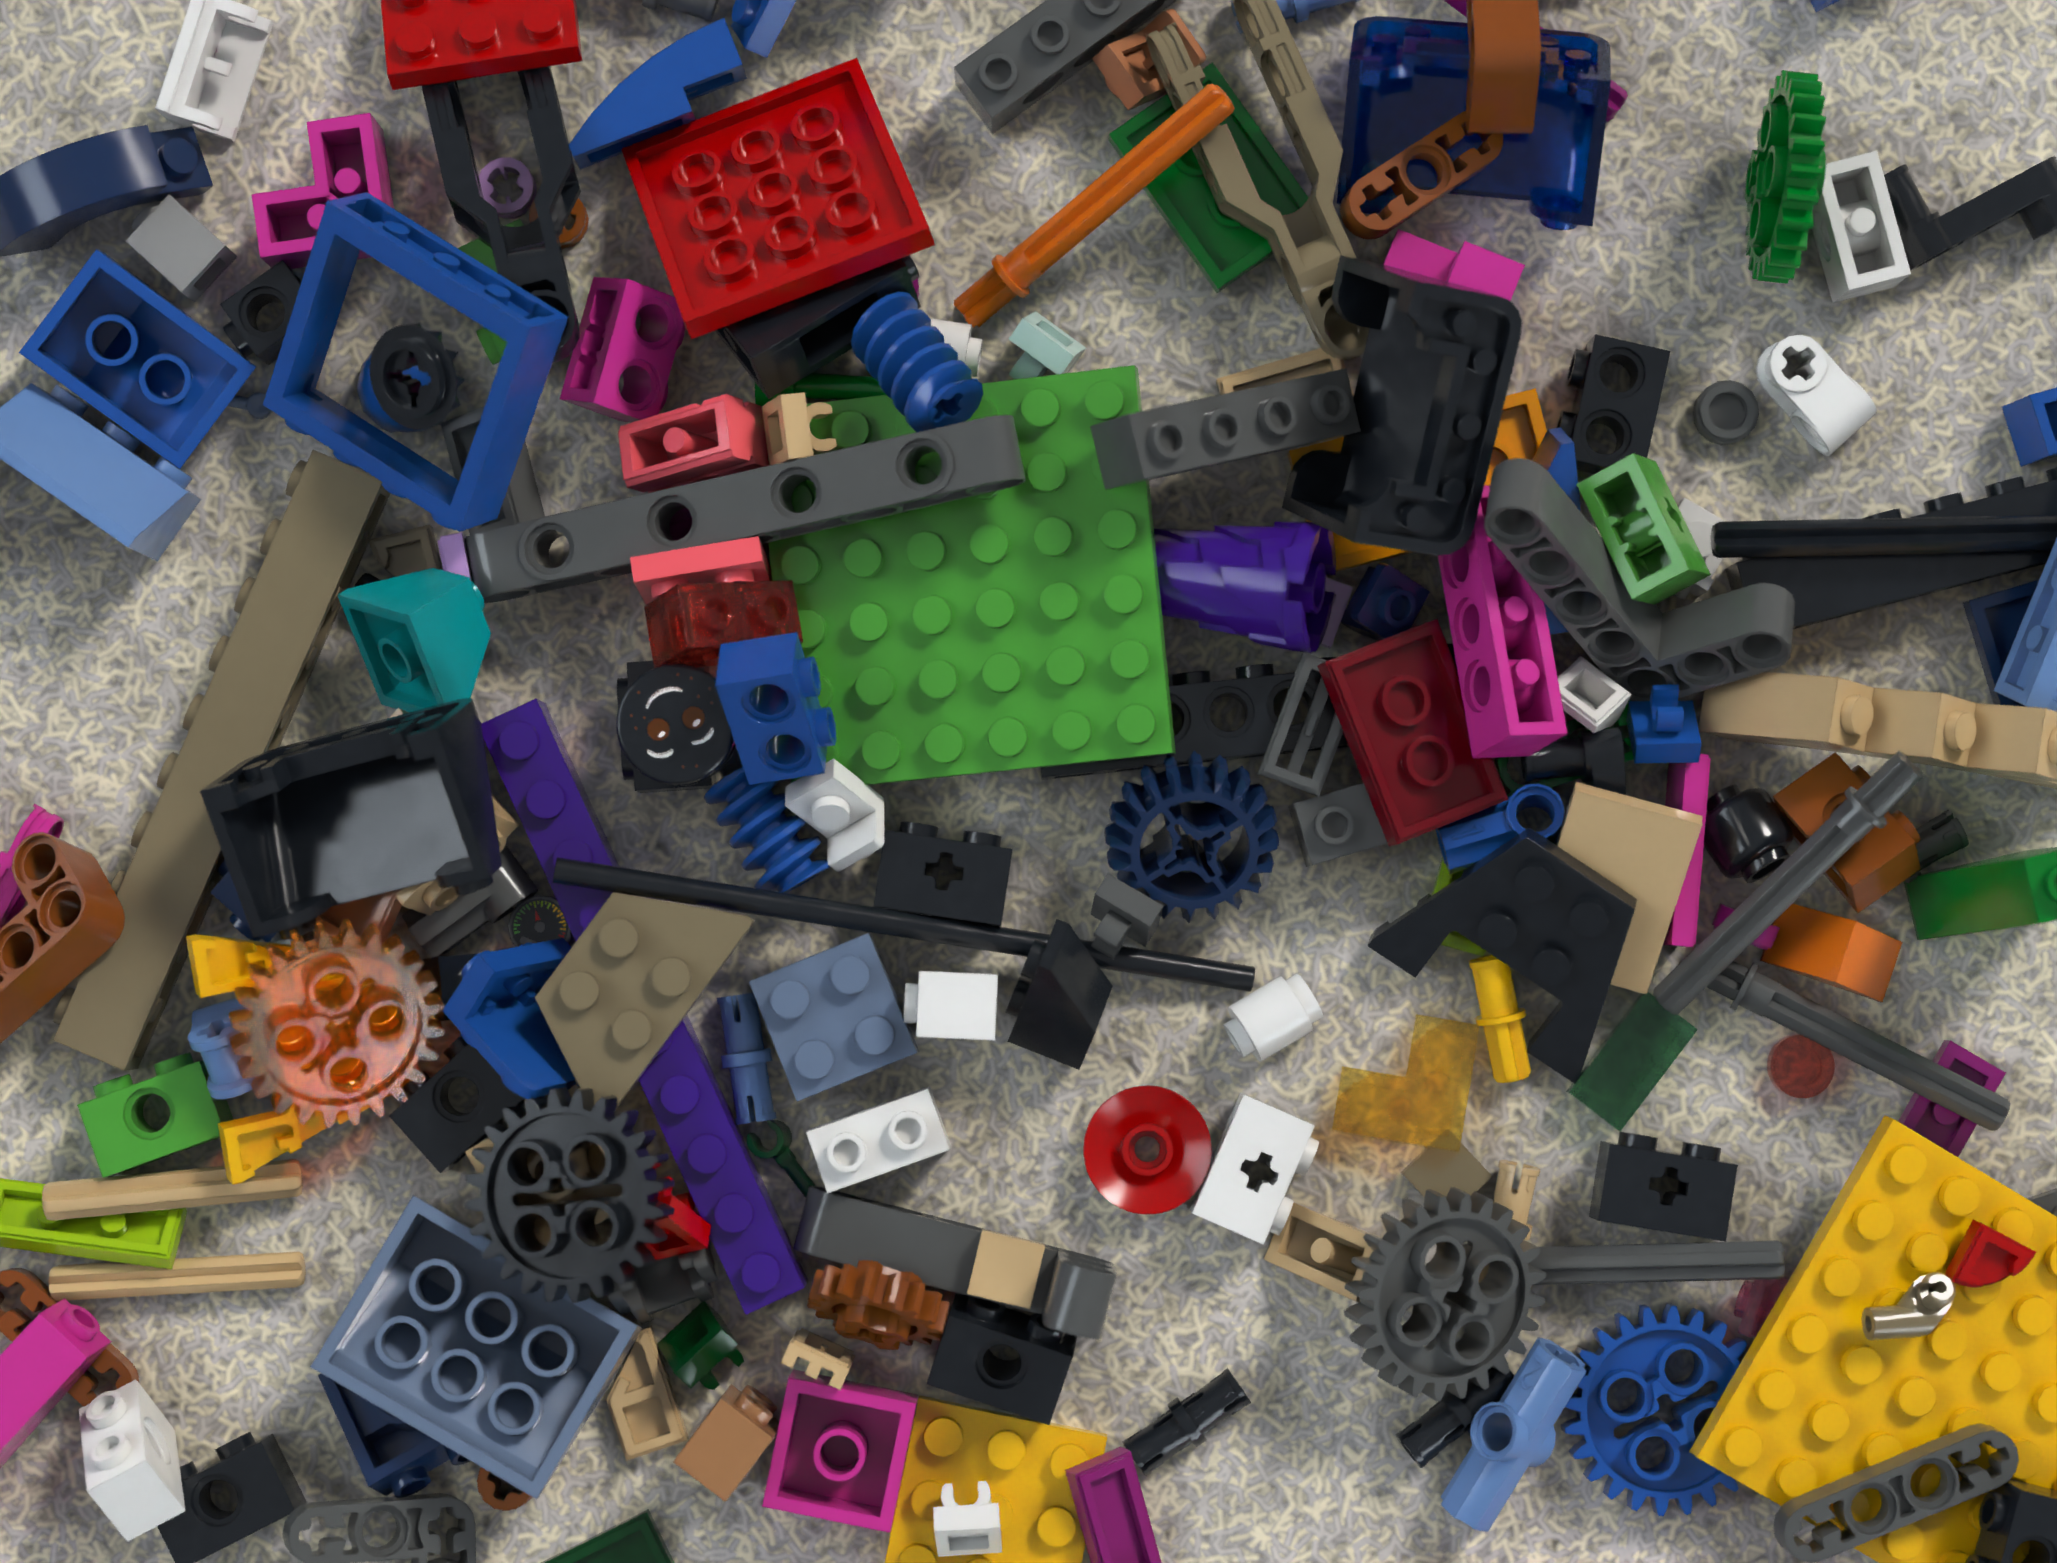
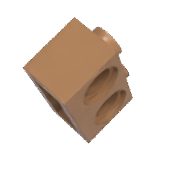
M731 1384L673 1462L726 1502L774 1439L779 1426V1420L773 1417L777 1406L768 1397L750 1385H746L741 1392Z

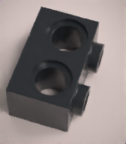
M1597 334L1586 344L1585 351L1575 349L1567 377V386L1577 388L1572 412L1561 411L1556 428L1561 427L1574 442L1578 471L1596 474L1632 453L1647 458L1670 351ZM1614 362L1622 365L1627 370L1630 377V385L1627 391L1614 392L1604 386L1600 378L1602 364ZM1596 423L1604 424L1614 432L1617 441L1614 453L1600 454L1589 446L1586 439V431L1589 425Z

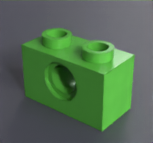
M189 1052L154 1064L157 1076L133 1084L130 1074L93 1086L96 1098L77 1106L102 1178L124 1173L220 1138L218 1123L234 1119L227 1099H215L210 1096L207 1088L209 1073L203 1060L194 1063ZM153 1094L161 1096L167 1102L170 1110L169 1120L160 1130L149 1126L143 1115L144 1104Z

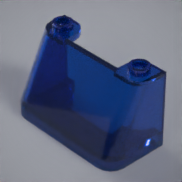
M1389 16L1367 17L1355 23L1349 59L1342 138L1343 153L1340 163L1337 204L1341 205L1343 196L1360 178L1456 115L1466 111L1469 67L1467 23ZM1540 29V75L1533 133L1503 134V147L1499 155L1484 170L1448 194L1529 201L1531 214L1540 218V223L1543 226L1554 230H1571L1578 225L1593 226L1611 85L1610 44L1602 37L1589 33ZM1478 134L1468 137L1465 135L1447 153L1453 162L1471 148L1477 149L1483 142ZM1422 159L1408 161L1406 167L1407 177L1415 187L1422 190H1430L1436 187L1437 174L1429 162ZM1390 187L1375 200L1368 201L1366 199L1360 206V209L1365 214H1378L1397 196L1393 192L1392 187Z

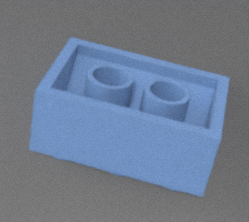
M30 383L0 407V459L123 545L158 561L201 501L198 496L186 489L193 479L161 456L154 466L134 453L141 443L109 420L102 430L82 417L89 406L57 384L49 394Z

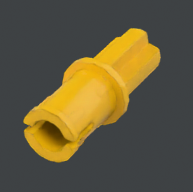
M1492 954L1474 958L1469 961V965L1473 972L1481 1014L1475 1018L1477 1026H1483L1493 1078L1498 1083H1512L1529 1077L1531 1073L1521 1019L1527 1015L1524 1008H1518L1510 966Z

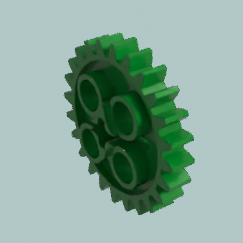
M1782 70L1781 76L1775 77L1774 88L1769 90L1768 104L1763 108L1761 128L1757 131L1758 148L1757 150H1752L1745 181V200L1747 212H1750L1745 236H1748L1746 255L1750 256L1748 270L1752 271V279H1757L1756 281L1788 284L1789 279H1794L1795 268L1799 269L1801 266L1802 251L1807 250L1809 228H1813L1814 224L1812 210L1814 205H1818L1826 171V155L1823 151L1825 141H1821V135L1826 122V116H1821L1825 96H1821L1822 82L1818 81V74Z

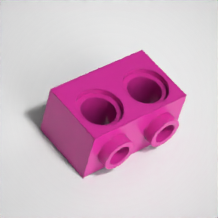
M593 277L579 327V340L572 352L560 400L623 422L632 423L658 415L666 403L668 397L667 382L676 350L680 347L685 335V324L675 297L630 279ZM638 313H639V315H640V328H639V330H638V332H637V330H636V317H637V315H638ZM621 374H622V375H623L624 384H623V389H622V391H621V393H620V392H619V379H620V376H621Z

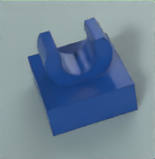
M1678 684L1652 685L1650 701H1629L1626 722L1634 764L1699 763L1702 742L1693 700L1678 701Z

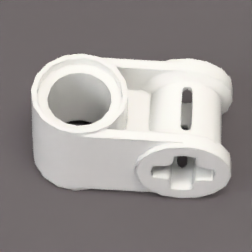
M1804 335L1788 336L1764 349L1758 358L1756 374L1762 388L1789 416L1796 430L1808 443L1825 456L1833 454L1877 412L1874 402L1866 391L1855 380L1846 375L1824 351L1821 345L1811 337ZM1795 355L1801 364L1795 370L1797 375L1788 379L1781 370L1787 364L1786 358Z

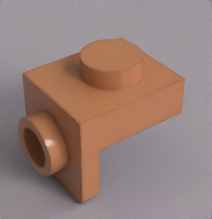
M1168 9L1160 13L1143 30L1107 44L1092 58L1104 75L1105 83L1109 90L1122 101L1128 111L1167 94L1151 58L1146 34L1156 30L1158 32L1164 30L1165 26L1175 22L1177 32L1185 45L1194 67L1201 65L1206 60L1205 52L1174 9Z

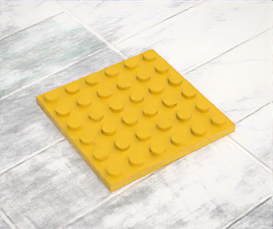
M1884 1115L1689 1452L1782 1506L1792 1498L1966 1426L1981 1423L2001 1431L2011 1438L2017 1447L2019 1461L2016 1472L2011 1479L2057 1491V1216L1895 1119ZM1973 1219L2036 1252L2025 1269L2017 1275H2010L1999 1282L1977 1288L1966 1287L1953 1282L1956 1294L1947 1313L1928 1335L1882 1340H1868L1864 1335L1862 1328L1864 1309L1867 1307L1895 1306L1913 1282L1920 1276L1932 1272L1945 1274ZM1983 1442L1979 1445L1980 1456L1972 1461L1962 1464L1952 1458L1951 1454L1948 1455V1459L1955 1469L1968 1463H1975L1986 1470L1990 1467L1988 1456L1996 1452L1997 1449ZM1923 1464L1912 1474L1910 1485L1911 1491L1915 1496H1929L1938 1488L1941 1477L1936 1464ZM1958 1474L1960 1482L1962 1481V1477ZM1863 1489L1855 1495L1851 1504V1513L1855 1521H1869L1878 1514L1882 1501L1877 1489ZM1988 1492L1854 1547V1549L1878 1563H1965L1967 1558L1974 1554L1981 1531L1979 1524L1980 1506ZM1832 1503V1504L1829 1505V1509L1834 1513V1508H1833V1503ZM1807 1515L1802 1518L1814 1526L1830 1521L1840 1531L1844 1530V1526L1837 1516L1822 1523H1816ZM2029 1541L2023 1542L2016 1548L2012 1563H2021L2027 1557L2030 1549Z

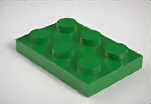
M1210 63L1202 69L1205 74L1203 88L1209 84L1218 85L1232 101L1234 111L1220 123V126L1227 123L1260 199L1280 211L1281 215L1297 211L1306 203L1308 196L1214 63ZM1168 94L1109 134L1108 140L1121 158L1175 113ZM1192 148L1143 188L1216 293L1273 255L1267 239L1220 212Z

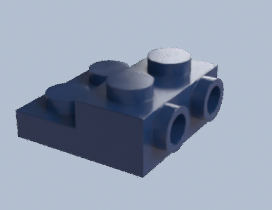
M323 1374L318 1375L370 1488L385 1496L394 1493L397 1498L407 1497L424 1489L431 1482L428 1472L450 1460L452 1465H462L470 1462L467 1458Z

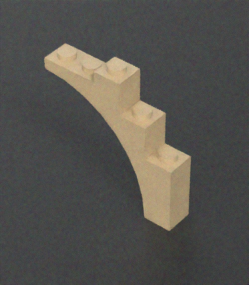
M1774 672L1760 673L1704 690L1698 727L1700 732L1735 741L1826 750L1890 759L1896 752L1900 751L1908 757L1911 763L1978 773L2057 789V711L2047 708L1975 703L1942 692L1873 688L1840 677Z

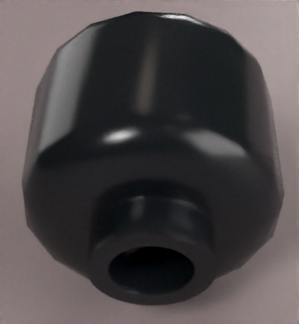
M1734 784L1718 791L1707 800L1708 813L1706 814L1704 847L1725 877L1730 879L1743 877L1747 883H1753L1774 872L1790 857L1787 849L1793 840V831L1770 795L1764 789L1754 788L1741 792L1737 785Z

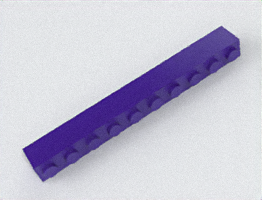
M534 699L481 723L483 739L575 941H577L613 892L553 883L556 858L620 866L546 703ZM686 1015L639 1078V1082L701 1218L711 1225L710 1238L745 1315L805 1288L809 1281L738 1125H736L735 1118L690 1019Z

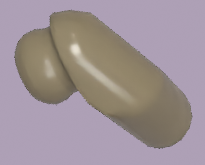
M1932 1272L1920 1276L1913 1282L1895 1306L1865 1308L1862 1314L1864 1335L1868 1340L1911 1338L1928 1335L1947 1313L1956 1294L1953 1281L1943 1273Z

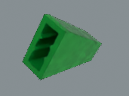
M2057 847L2020 851L1923 873L1910 883L1904 881L1917 940L2036 925L2057 920Z

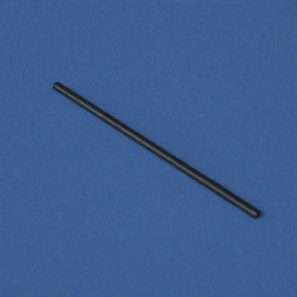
M559 857L556 858L553 883L1024 957H1028L1034 939L1047 943L1050 934ZM1080 939L1101 969L1249 992L1253 987L1255 978L1254 966L1122 946L1116 957L1112 959L1091 947L1093 941Z

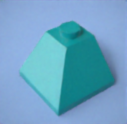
M429 568L348 588L337 595L382 705L413 712L454 700L471 698L491 632L483 614L485 607L483 596L478 587L470 580V577L436 568Z

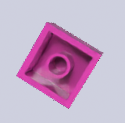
M793 1369L787 1381L762 1507L890 1533L918 1394L845 1380L841 1390L829 1385L832 1377L818 1375L817 1379L806 1375L805 1371Z

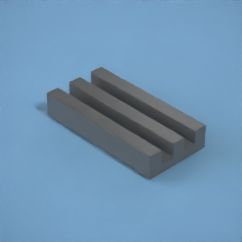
M1303 652L1257 774L1319 796L1343 734V729L1335 712L1311 779L1299 774L1329 695L1322 676L1287 769L1276 766L1311 670L1320 673L1317 665L1326 662L1324 659Z

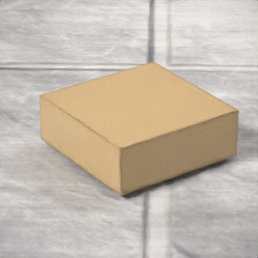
M982 1229L967 1294L1030 1309L1045 1244Z

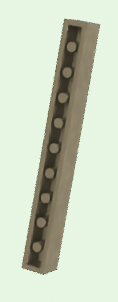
M312 450L307 462L300 460L294 467L286 487V495L292 498L282 520L275 518L264 534L260 553L266 555L259 573L256 579L253 577L246 579L237 596L234 611L240 614L230 637L223 635L211 655L209 670L215 673L205 695L197 694L185 714L183 729L189 732L179 754L172 752L161 768L157 780V787L163 789L153 813L146 811L135 827L131 839V846L137 848L127 872L120 870L110 884L124 910L125 923L123 931L114 945L83 971L76 988L69 987L62 995L53 1016V1022L59 1025L53 1038L54 1041L123 1071L139 1068L189 954L186 936L198 934L214 897L210 892L222 879L217 870L225 858L200 791L244 760L280 747L341 608L337 595L350 587L369 544L368 540L371 539L391 494L384 489L380 480L369 473L316 450Z

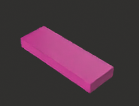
M1700 754L1699 763H1668L1665 806L1701 815L1702 828L1663 946L1693 947V944H1696L1711 761L1708 754Z

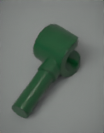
M767 1120L768 1125L777 1135L776 1146L772 1150H768L763 1146L761 1139L755 1133H748V1148L757 1157L773 1158L806 1198L809 1186L816 1185L797 1162L796 1156L790 1150L792 1133L784 1122Z

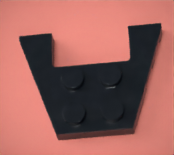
M1529 827L1465 869L1462 876L1434 895L1428 894L1420 899L1416 907L1392 923L1387 921L1376 928L1370 936L1368 947L1413 977H1416L1450 932L1457 931L1561 1000L1529 1040L1527 1052L1575 1083L1581 1075L1629 930L1637 899Z

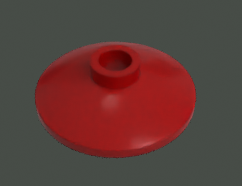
M1147 1085L1131 1087L1120 1091L1107 1099L1097 1109L1085 1133L1083 1155L1090 1180L1106 1200L1128 1212L1159 1214L1179 1207L1198 1191L1209 1171L1212 1144L1205 1120L1189 1100L1170 1089ZM1142 1137H1152L1159 1144V1153L1151 1161L1140 1160L1135 1154V1144Z

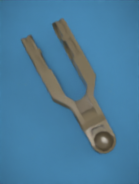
M1233 0L1240 27L1312 185L1308 200L1300 209L1287 215H1281L1280 211L1262 201L1227 123L1222 126L1219 124L1196 143L1192 150L1220 212L1268 240L1294 299L1302 308L1314 337L1323 351L1338 359L1349 360L1358 358L1364 354L1370 328L1357 326L1343 320L1336 312L1332 301L1333 284L1340 255L1356 258L1332 204L1343 148L1276 0ZM1174 22L1165 26L1164 30L1159 32L1156 30L1146 34V41L1155 68L1176 112L1203 89L1205 74L1201 65L1194 67L1185 45L1177 32V25Z

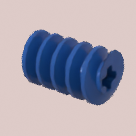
M896 292L886 295L873 303L862 314L854 327L851 338L853 353L865 364L866 370L879 382V387L892 399L893 405L905 416L906 422L915 432L957 424L970 419L980 405L983 396L982 384L977 378L971 379L970 368L963 361L958 360V353L950 344L944 343V335L935 326H931V319L922 309H918L917 301L909 293Z
M741 767L716 782L706 792L704 799L707 804L728 803L718 815L716 821L722 827L740 824L741 827L729 841L732 848L753 847V850L741 864L744 870H766L756 882L754 888L788 893L831 868L828 865L827 859L811 861L809 856L822 841L819 836L798 838L797 833L806 822L797 815L789 817L785 815L784 812L787 809L785 806V793L774 795L772 792L773 787L778 781L749 785L744 769Z

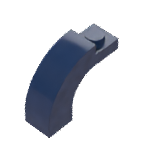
M148 125L116 130L51 150L0 175V257L51 248L74 228L99 216L120 209L153 201H163L168 195L178 199L204 194L213 186L193 127L151 133Z

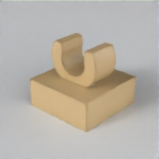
M805 393L780 394L762 406L769 466L827 453L837 446L836 439L828 438L821 440L814 437L810 431L811 419H821L832 414L831 405L817 402L807 406Z

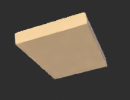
M1575 782L1556 845L1637 899L1635 911L1610 985L1647 994L1702 828V816Z

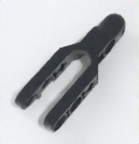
M551 66L517 71L528 110H526L543 179L534 198L538 218L527 225L519 227L503 226L496 208L484 200L457 80L422 86L444 188L456 222L492 249L498 274L568 316L552 363L568 357L579 340V323L559 236L581 190L572 153L569 148V141Z

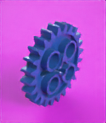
M1666 1303L1661 1320H1656L1650 1307L1645 1304L1639 1305L1638 1324L1632 1325L1621 1313L1614 1314L1618 1333L1611 1337L1608 1333L1595 1327L1592 1331L1600 1346L1594 1353L1581 1347H1577L1575 1350L1579 1358L1586 1364V1373L1578 1385L1577 1394H1572L1565 1406L1570 1410L1576 1411L1577 1417L1569 1419L1560 1425L1564 1433L1581 1435L1582 1437L1580 1441L1569 1450L1570 1455L1574 1459L1592 1457L1593 1460L1586 1467L1583 1473L1584 1476L1592 1482L1608 1474L1603 1493L1610 1499H1614L1627 1488V1506L1634 1511H1638L1647 1496L1650 1497L1653 1511L1658 1516L1665 1515L1669 1499H1675L1679 1509L1685 1515L1691 1514L1692 1495L1699 1494L1712 1507L1717 1505L1714 1485L1720 1482L1734 1492L1739 1488L1735 1479L1689 1452L1697 1439L1693 1429L1694 1420L1704 1409L1715 1408L1741 1363L1738 1358L1744 1352L1747 1342L1737 1337L1723 1344L1722 1341L1728 1325L1720 1320H1716L1703 1331V1312L1695 1308L1688 1313L1684 1322L1681 1323L1677 1306L1672 1303ZM1677 1350H1689L1694 1359V1369L1691 1375L1684 1381L1670 1382L1665 1373L1666 1360L1669 1355ZM1632 1378L1637 1388L1635 1401L1627 1409L1620 1411L1612 1410L1607 1402L1609 1387L1617 1379ZM1709 1381L1716 1382L1717 1386L1713 1392L1705 1396L1701 1395L1674 1406L1671 1409L1674 1420L1666 1424L1658 1417H1651L1633 1427L1626 1435L1619 1438L1614 1436V1429L1623 1423L1634 1422L1656 1413L1659 1410L1657 1398L1661 1395H1665L1673 1402H1677L1689 1397L1688 1395L1699 1390L1705 1383ZM1652 1436L1661 1437L1666 1447L1665 1456L1662 1461L1652 1468L1639 1467L1635 1456L1640 1442Z

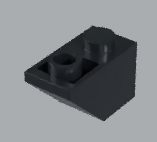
M1056 919L1047 943L1034 939L1020 974L1032 979V981L1019 977L1005 1013L1017 1017L1008 1042L1079 1070L1095 1035L1113 986L1069 923Z

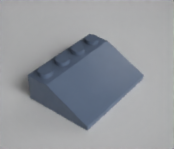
M412 1196L312 1363L311 1368L533 1498L538 1499L609 1387L643 1328L591 1297L585 1301L572 1303L568 1292H566L563 1299L548 1302L545 1298L544 1285L536 1292L522 1293L521 1287L524 1273L503 1280L499 1277L506 1261L503 1255L486 1260L483 1258L484 1251L492 1243L491 1239L484 1235H471L470 1230L472 1228L426 1201Z

